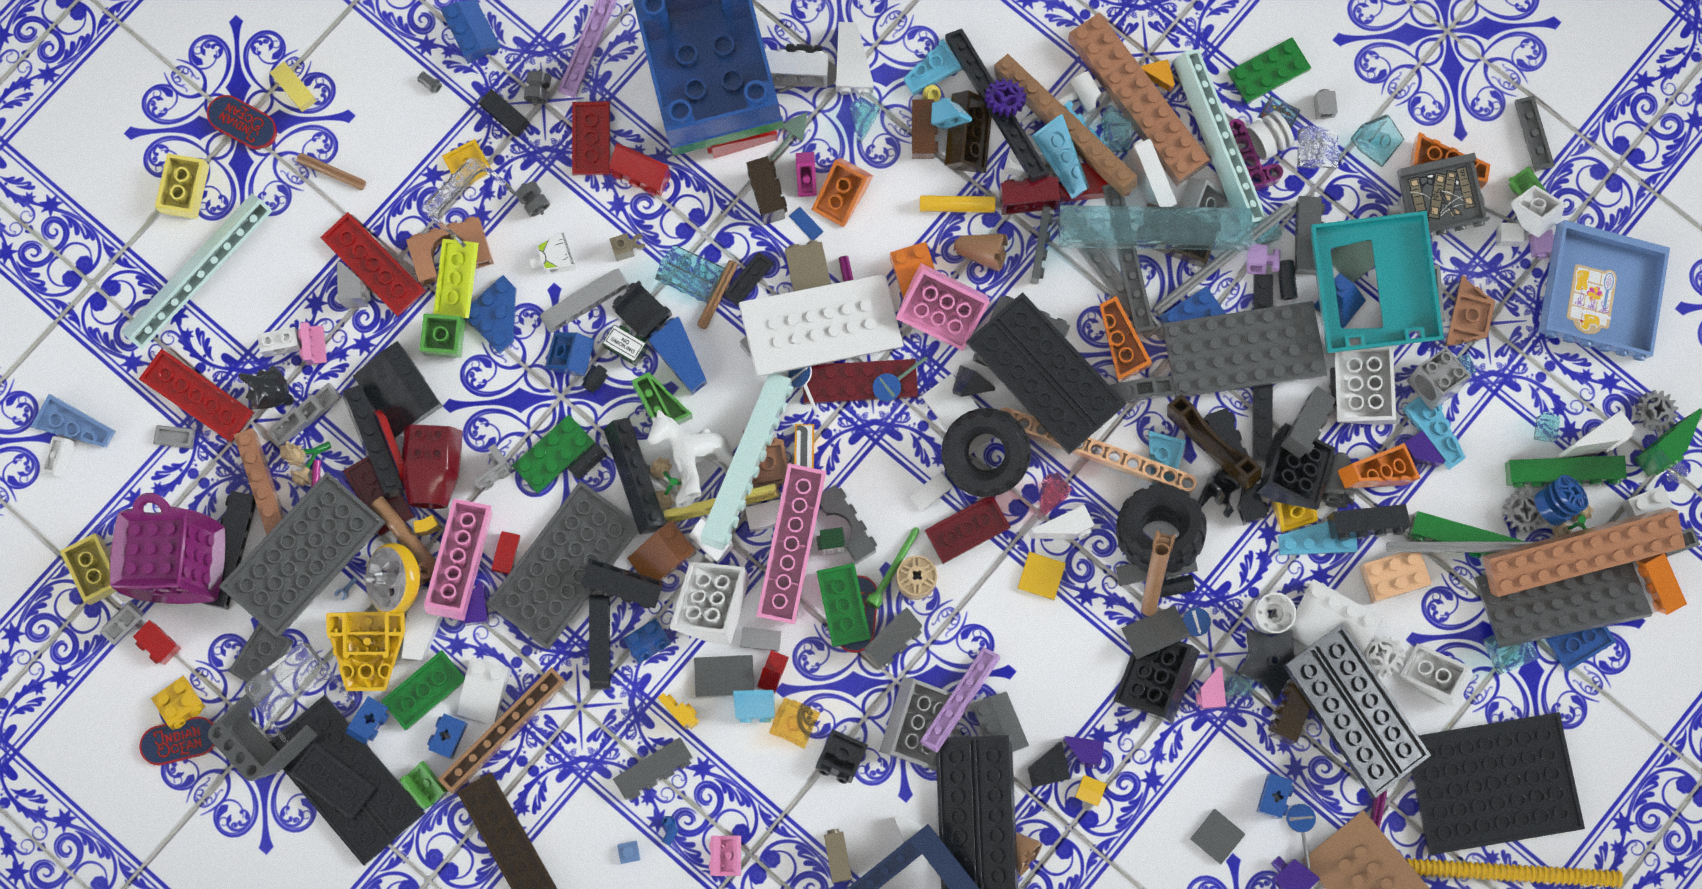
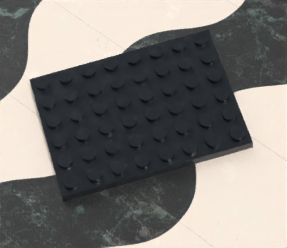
M1560 712L1418 735L1431 754L1430 757L1411 771L1428 855L1585 829Z

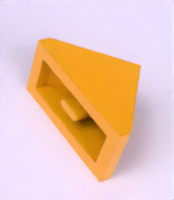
M1168 59L1142 65L1141 68L1154 84L1170 93L1172 92L1175 82Z

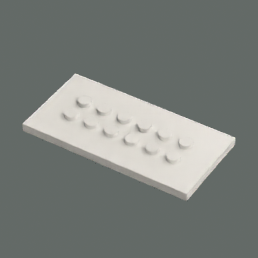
M886 274L739 303L756 377L899 349L904 346Z

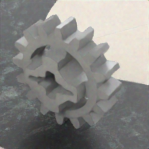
M1653 390L1651 394L1646 392L1644 397L1638 399L1640 403L1636 404L1635 407L1639 410L1635 412V415H1640L1637 421L1644 422L1643 428L1650 426L1649 431H1653L1656 428L1657 432H1660L1663 428L1666 430L1670 428L1669 425L1675 423L1674 419L1678 417V414L1674 413V411L1678 410L1679 407L1673 406L1676 400L1669 399L1671 394L1664 396L1663 390L1658 394L1656 390ZM1655 399L1653 403H1647L1649 400ZM1661 418H1667L1664 422L1658 423Z
M1522 490L1518 492V495L1515 492L1512 493L1511 498L1505 499L1508 504L1502 506L1506 510V512L1502 513V516H1507L1508 518L1504 522H1510L1511 529L1517 527V532L1524 529V532L1527 533L1530 529L1535 530L1537 528L1536 525L1542 524L1540 519H1543L1535 505V495L1530 496V491H1527L1525 495ZM1517 500L1516 507L1512 509V505ZM1535 514L1534 520L1530 523L1531 516Z

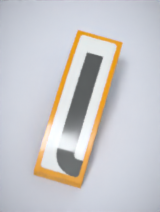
M795 424V465L814 468V424Z

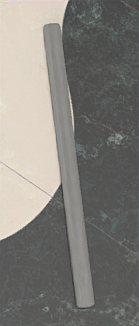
M1285 203L1154 305V311L1158 315L1162 314L1290 214L1292 207Z
M1387 542L1386 551L1388 553L1500 552L1534 542Z

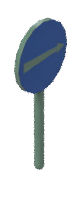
M925 356L899 377L889 373L878 376L873 383L875 396L885 402L896 399L901 391L900 380L928 358Z

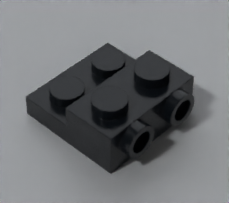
M832 729L815 768L824 776H829V774L835 776L836 780L842 784L852 783L868 744Z

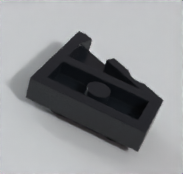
M1062 742L1056 744L1027 768L1032 788L1071 779Z

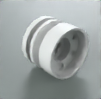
M1272 111L1269 115H1265L1262 118V122L1256 120L1246 126L1255 151L1262 160L1266 161L1275 156L1277 149L1284 151L1286 147H1291L1294 144V137L1288 123L1277 111Z
M1269 593L1260 596L1252 603L1250 608L1252 625L1264 634H1278L1287 631L1296 619V608L1293 601L1282 593ZM1273 610L1274 617L1269 618L1267 611Z

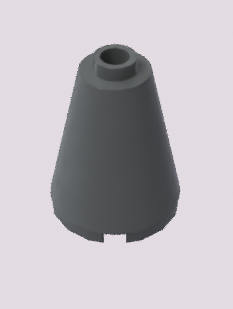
M1338 452L1334 454L1321 499L1326 502V506L1346 508L1348 504L1351 503L1352 506L1354 503V488H1345L1337 471L1351 464V458L1346 453Z

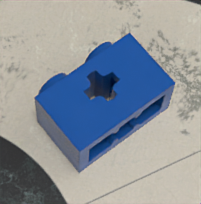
M368 696L347 727L346 734L364 745H367L369 740L373 742L379 732L376 729L380 724L384 725L389 717L387 715L388 707ZM369 719L372 720V722H370L369 724L365 723Z
M445 713L442 717L439 716L435 725L437 730L434 735L430 736L427 743L429 746L428 750L453 760L468 723ZM448 732V734L451 735L450 738L445 739L442 736L443 733Z
M1272 773L1267 774L1256 812L1276 819L1286 816L1289 807L1286 802L1294 791V786H1292L1293 780ZM1278 792V796L1280 797V799L1276 800L1275 802V798L1272 797V794Z

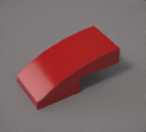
M501 531L491 571L509 575L516 559L515 554L520 542V535Z

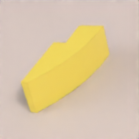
M285 62L269 72L301 112H304L317 102L315 97Z

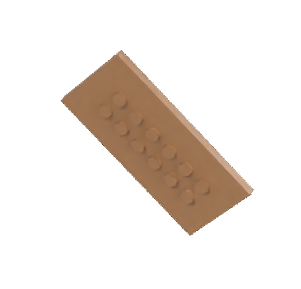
M1364 810L1359 812L1308 854L1310 870L1320 878L1319 881L1326 889H1430Z

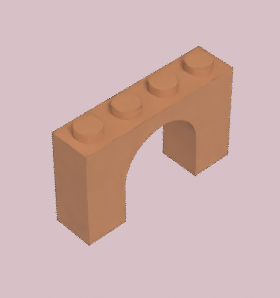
M468 217L464 222L449 223L445 228L441 229L433 228L426 234H414L410 236V239L406 240L421 286L437 282L438 272L434 263V254L443 239L479 243L476 269L494 264L479 217Z

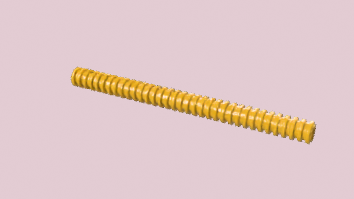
M1406 858V861L1419 876L1424 875L1425 877L1429 875L1431 877H1435V875L1437 877L1443 876V878H1447V876L1453 878L1455 876L1457 879L1460 877L1462 879H1466V877L1472 879L1474 877L1475 880H1478V878L1481 880L1485 878L1487 880L1492 879L1493 881L1497 879L1503 881L1505 879V881L1511 880L1512 882L1516 880L1522 882L1523 880L1526 883L1528 881L1530 883H1534V881L1540 883L1542 881L1543 884L1547 882L1549 884L1553 882L1559 884L1560 882L1561 885H1565V883L1567 885L1572 883L1573 885L1579 884L1580 886L1584 884L1590 886L1591 884L1594 887L1596 885L1598 887L1603 885L1604 887H1609L1610 885L1611 888L1615 886L1621 888L1623 885V873L1621 870L1616 872L1611 870L1609 872L1608 869L1604 871L1598 869L1597 871L1596 869L1590 870V868H1586L1584 870V868H1580L1578 870V868L1572 869L1567 867L1566 869L1565 867L1559 868L1557 866L1555 868L1552 866L1548 868L1542 866L1541 868L1540 865L1536 867L1530 865L1529 867L1528 865L1522 866L1521 864L1517 866L1512 864L1510 866L1509 864L1503 865V863H1499V865L1493 863L1491 865V863L1485 864L1484 862L1480 864L1474 862L1473 864L1471 861L1468 863L1466 861H1462V863L1456 861L1454 863L1453 860L1449 862L1444 860L1442 862L1441 860L1435 861V859H1431V861L1425 859L1423 861V859L1417 860L1413 858L1411 860Z

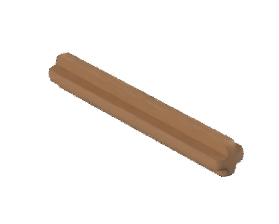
M299 153L296 159L299 164L359 190H364L366 186L365 180L306 154Z
M732 260L727 262L697 322L698 327L707 329L738 267L736 262Z

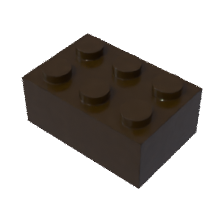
M768 156L746 162L748 176L763 224L766 225L785 219V213L788 212L785 197L780 196L782 195V188L779 178L775 179L777 176L774 162H770Z
M1293 680L1285 684L1282 691L1284 698L1281 702H1278L1275 709L1277 716L1274 720H1271L1268 727L1270 737L1289 745L1297 743L1311 708Z

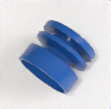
M1568 475L1558 477L1550 485L1537 492L1534 498L1535 505L1541 516L1554 526L1563 525L1588 507V498L1583 487Z

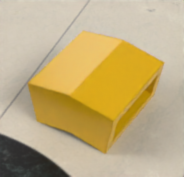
M433 515L423 520L413 521L415 534L419 537L431 535L441 529Z
M1083 775L1075 797L1099 806L1107 784Z

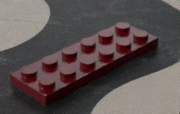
M916 359L811 366L812 374L807 386L815 404L879 400L873 392L874 380L886 373L899 377L916 364ZM915 368L900 380L901 391L896 399L918 398L917 371ZM803 386L804 404H811Z

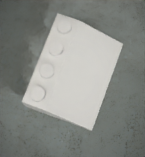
M1393 346L1336 352L1337 422L1372 425L1396 424Z
M1619 411L1554 458L1587 457L1598 455L1603 451L1607 454L1631 438V432L1635 430V427L1624 413Z
M689 562L670 629L712 644L731 645L749 584L746 568Z
M1313 579L1296 609L1294 624L1288 630H1293V639L1309 647L1332 629L1343 624L1361 652L1364 653L1383 617Z

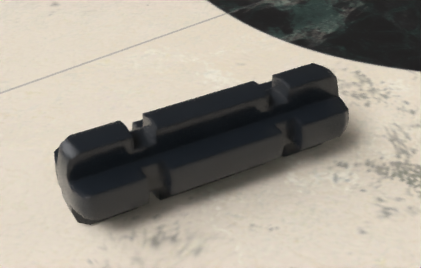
M787 44L786 51L795 52L802 50L806 53H813L815 51H822V46H812L810 44H797V46H794V44Z

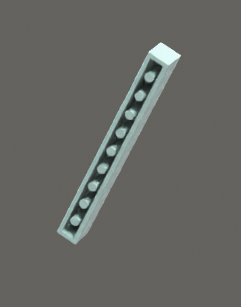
M1200 50L1184 51L1172 62L1239 230L1252 229L1267 217Z
M251 193L121 332L142 350L264 221L272 210L260 198Z
M778 374L768 375L700 535L701 544L724 551L726 545L730 544L732 529L737 527L739 522L738 515L740 511L743 512L746 505L745 498L752 492V481L758 477L760 462H764L767 451L765 450L767 445L770 446L774 437L772 433L774 429H778L780 414H784L786 410L787 397H791L794 387L791 385V378Z

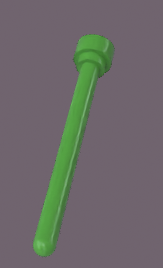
M914 527L911 530L877 590L867 597L865 602L875 609L880 608L883 603L882 595L920 532L918 527Z

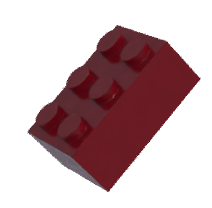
M1049 175L1031 183L1029 178H1024L1023 181L1005 180L1004 183H1001L999 191L1001 215L1039 212L1043 210V206L1051 207V210H1058L1060 202L1058 177Z

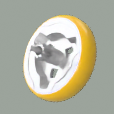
M387 543L377 548L369 559L366 577L363 578V581L366 582L369 599L379 612L383 614L385 612L390 614L406 612L414 604L419 592L420 572L416 558L407 547L398 543Z

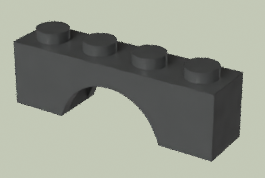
M834 485L822 493L820 507L826 516H840L850 524L852 536L846 548L855 563L858 564L876 553L875 547L877 543L872 536L868 537L866 534L867 528L863 521L857 520L855 516L857 512L853 505H848L845 501L847 496L843 489H838Z

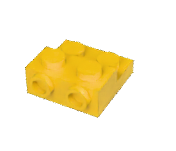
M184 675L151 698L159 710L158 712L172 730L184 726L188 719L198 716L206 707Z
M662 693L657 697L685 730L688 728L692 730L699 724L700 721L695 717L697 712L689 703L685 705L681 702L678 705L677 701L670 694L666 696Z

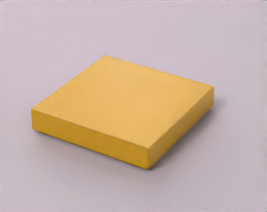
M476 139L442 155L459 189L493 172Z
M1029 552L1017 589L1055 600L1066 563Z

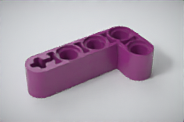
M1240 119L1231 120L1229 125L1237 145L1242 143L1247 148L1244 150L1239 148L1244 163L1247 160L1253 163L1251 167L1246 165L1251 180L1253 177L1260 180L1258 184L1253 182L1255 190L1259 191L1277 184L1283 176V168L1276 163L1262 167L1244 122ZM1269 172H1276L1278 177L1270 176Z

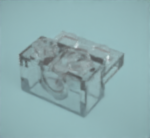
M1311 125L1299 129L1297 167L1312 169L1317 167L1338 168L1339 131L1327 130L1325 127Z

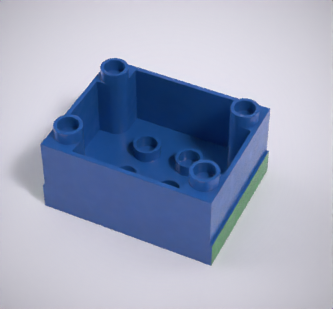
M633 0L665 132L673 156L784 128L752 0Z

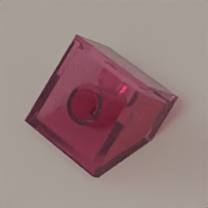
M1058 472L1054 475L1050 473L1042 480L1037 518L1039 520L1068 498L1072 491Z

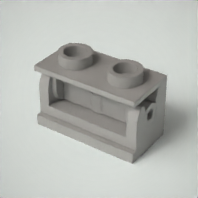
M129 601L102 627L100 633L115 645L143 617L144 613L134 603Z

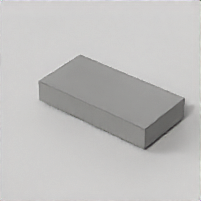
M156 425L153 444L193 449L196 430Z
M743 627L741 647L780 651L782 632Z

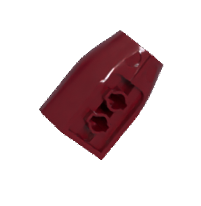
M410 424L404 427L402 480L409 506L423 509H445L448 507L460 473L462 430L451 426Z

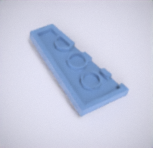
M48 394L31 425V428L106 448L116 432L114 429L52 394Z

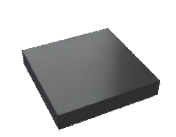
M1214 808L1190 840L1221 865L1245 836V833Z

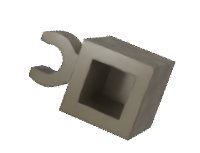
M628 233L609 238L617 262L634 257L633 249L642 250L646 247L645 243L637 244V241L643 238L642 234L635 235L631 240H629Z

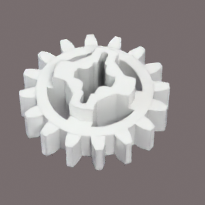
M1382 635V639L1375 636V641H1370L1369 647L1367 646L1366 652L1363 655L1377 675L1380 673L1381 677L1384 678L1385 673H1388L1389 676H1392L1393 670L1399 672L1398 665H1404L1401 659H1405L1403 654L1404 648L1400 646L1401 644L1398 640L1394 641L1393 636H1390L1388 639L1385 635ZM1381 651H1383V653L1385 654V661L1382 658Z

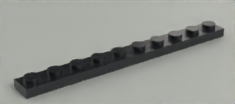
M963 29L947 33L945 40L1031 183L1048 177V169L1017 118L1012 113H1010L1009 117L1005 113L999 116L998 111L992 113L993 108L987 107L988 102H985L986 90L989 89L990 83L994 84L995 82Z
M1254 274L1253 310L1273 307V274ZM1273 384L1252 387V459L1254 461L1266 462L1272 444Z

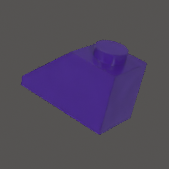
M1423 430L1404 442L1414 463L1439 467L1445 462Z
M483 582L478 583L473 589L465 621L460 620L466 626L490 623L486 587Z
M1069 736L1063 737V742L1078 762L1085 764L1084 768L1096 769V766L1101 765L1104 741Z

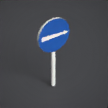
M811 366L790 370L788 378H791V385L796 388L804 386L814 413L817 415L818 410L807 386L812 374Z
M1201 608L1187 610L1182 619L1190 635L1195 637L1206 634L1211 626L1209 614Z

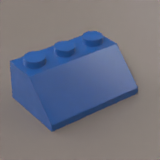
M477 0L457 1L440 9L467 64L501 48Z

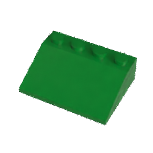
M1701 408L1675 423L1633 459L1648 477L1654 473L1659 475L1684 459L1683 454L1689 448L1701 417Z

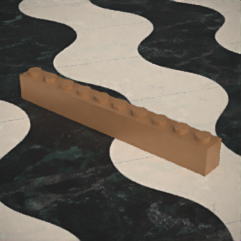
M1006 54L994 64L995 76L1001 82L1002 78H1005L1006 82L1012 79L1013 84L1019 82L1018 87H1024L1023 93H1026L1025 105L1046 125L1057 116L1063 114L1077 154L1122 197L1137 186V175L1009 54Z

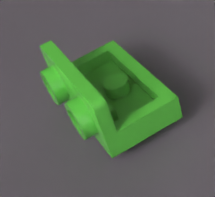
M1530 166L1508 179L1510 181L1508 186L1514 194L1517 192L1519 196L1534 185L1546 191Z
M424 761L420 762L412 771L400 779L404 789L413 796L417 805L424 810L433 806L448 791Z

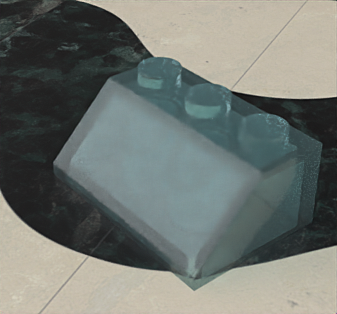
M674 245L661 260L655 279L664 285H669L681 293H686L706 303L724 267Z

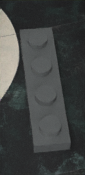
M1529 96L1516 99L1514 103L1534 171L1553 168L1555 166L1535 97Z
M1043 206L1031 277V283L1038 284L1039 279L1044 277L1045 268L1041 266L1042 260L1046 261L1048 250L1044 249L1045 242L1049 243L1051 232L1047 231L1048 225H1052L1053 214L1050 213L1051 207Z

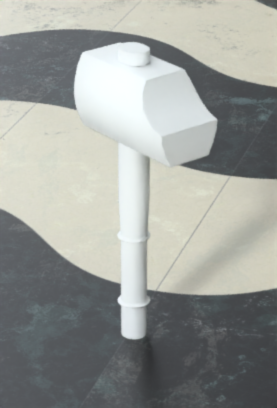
M1087 71L1070 80V86L1073 91L1057 100L1064 106L1069 100L1073 102L1078 99L1085 113L1089 116L1096 112V103L1101 98L1099 90L1101 86L1098 80H1093L1091 74ZM1032 113L1020 121L1025 126L1039 119V117Z

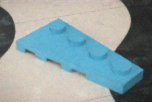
M1061 114L1034 133L1032 138L1071 198L1074 199L1086 191L1089 185L1063 114Z
M1419 396L1402 408V410L1419 432L1424 431L1444 459V465L1450 470L1466 457L1456 436L1453 435L1450 429L1451 425L1442 412V406L1439 405L1431 411Z
M1328 521L1278 536L1279 555L1358 552L1357 537H1350L1346 541L1331 539Z

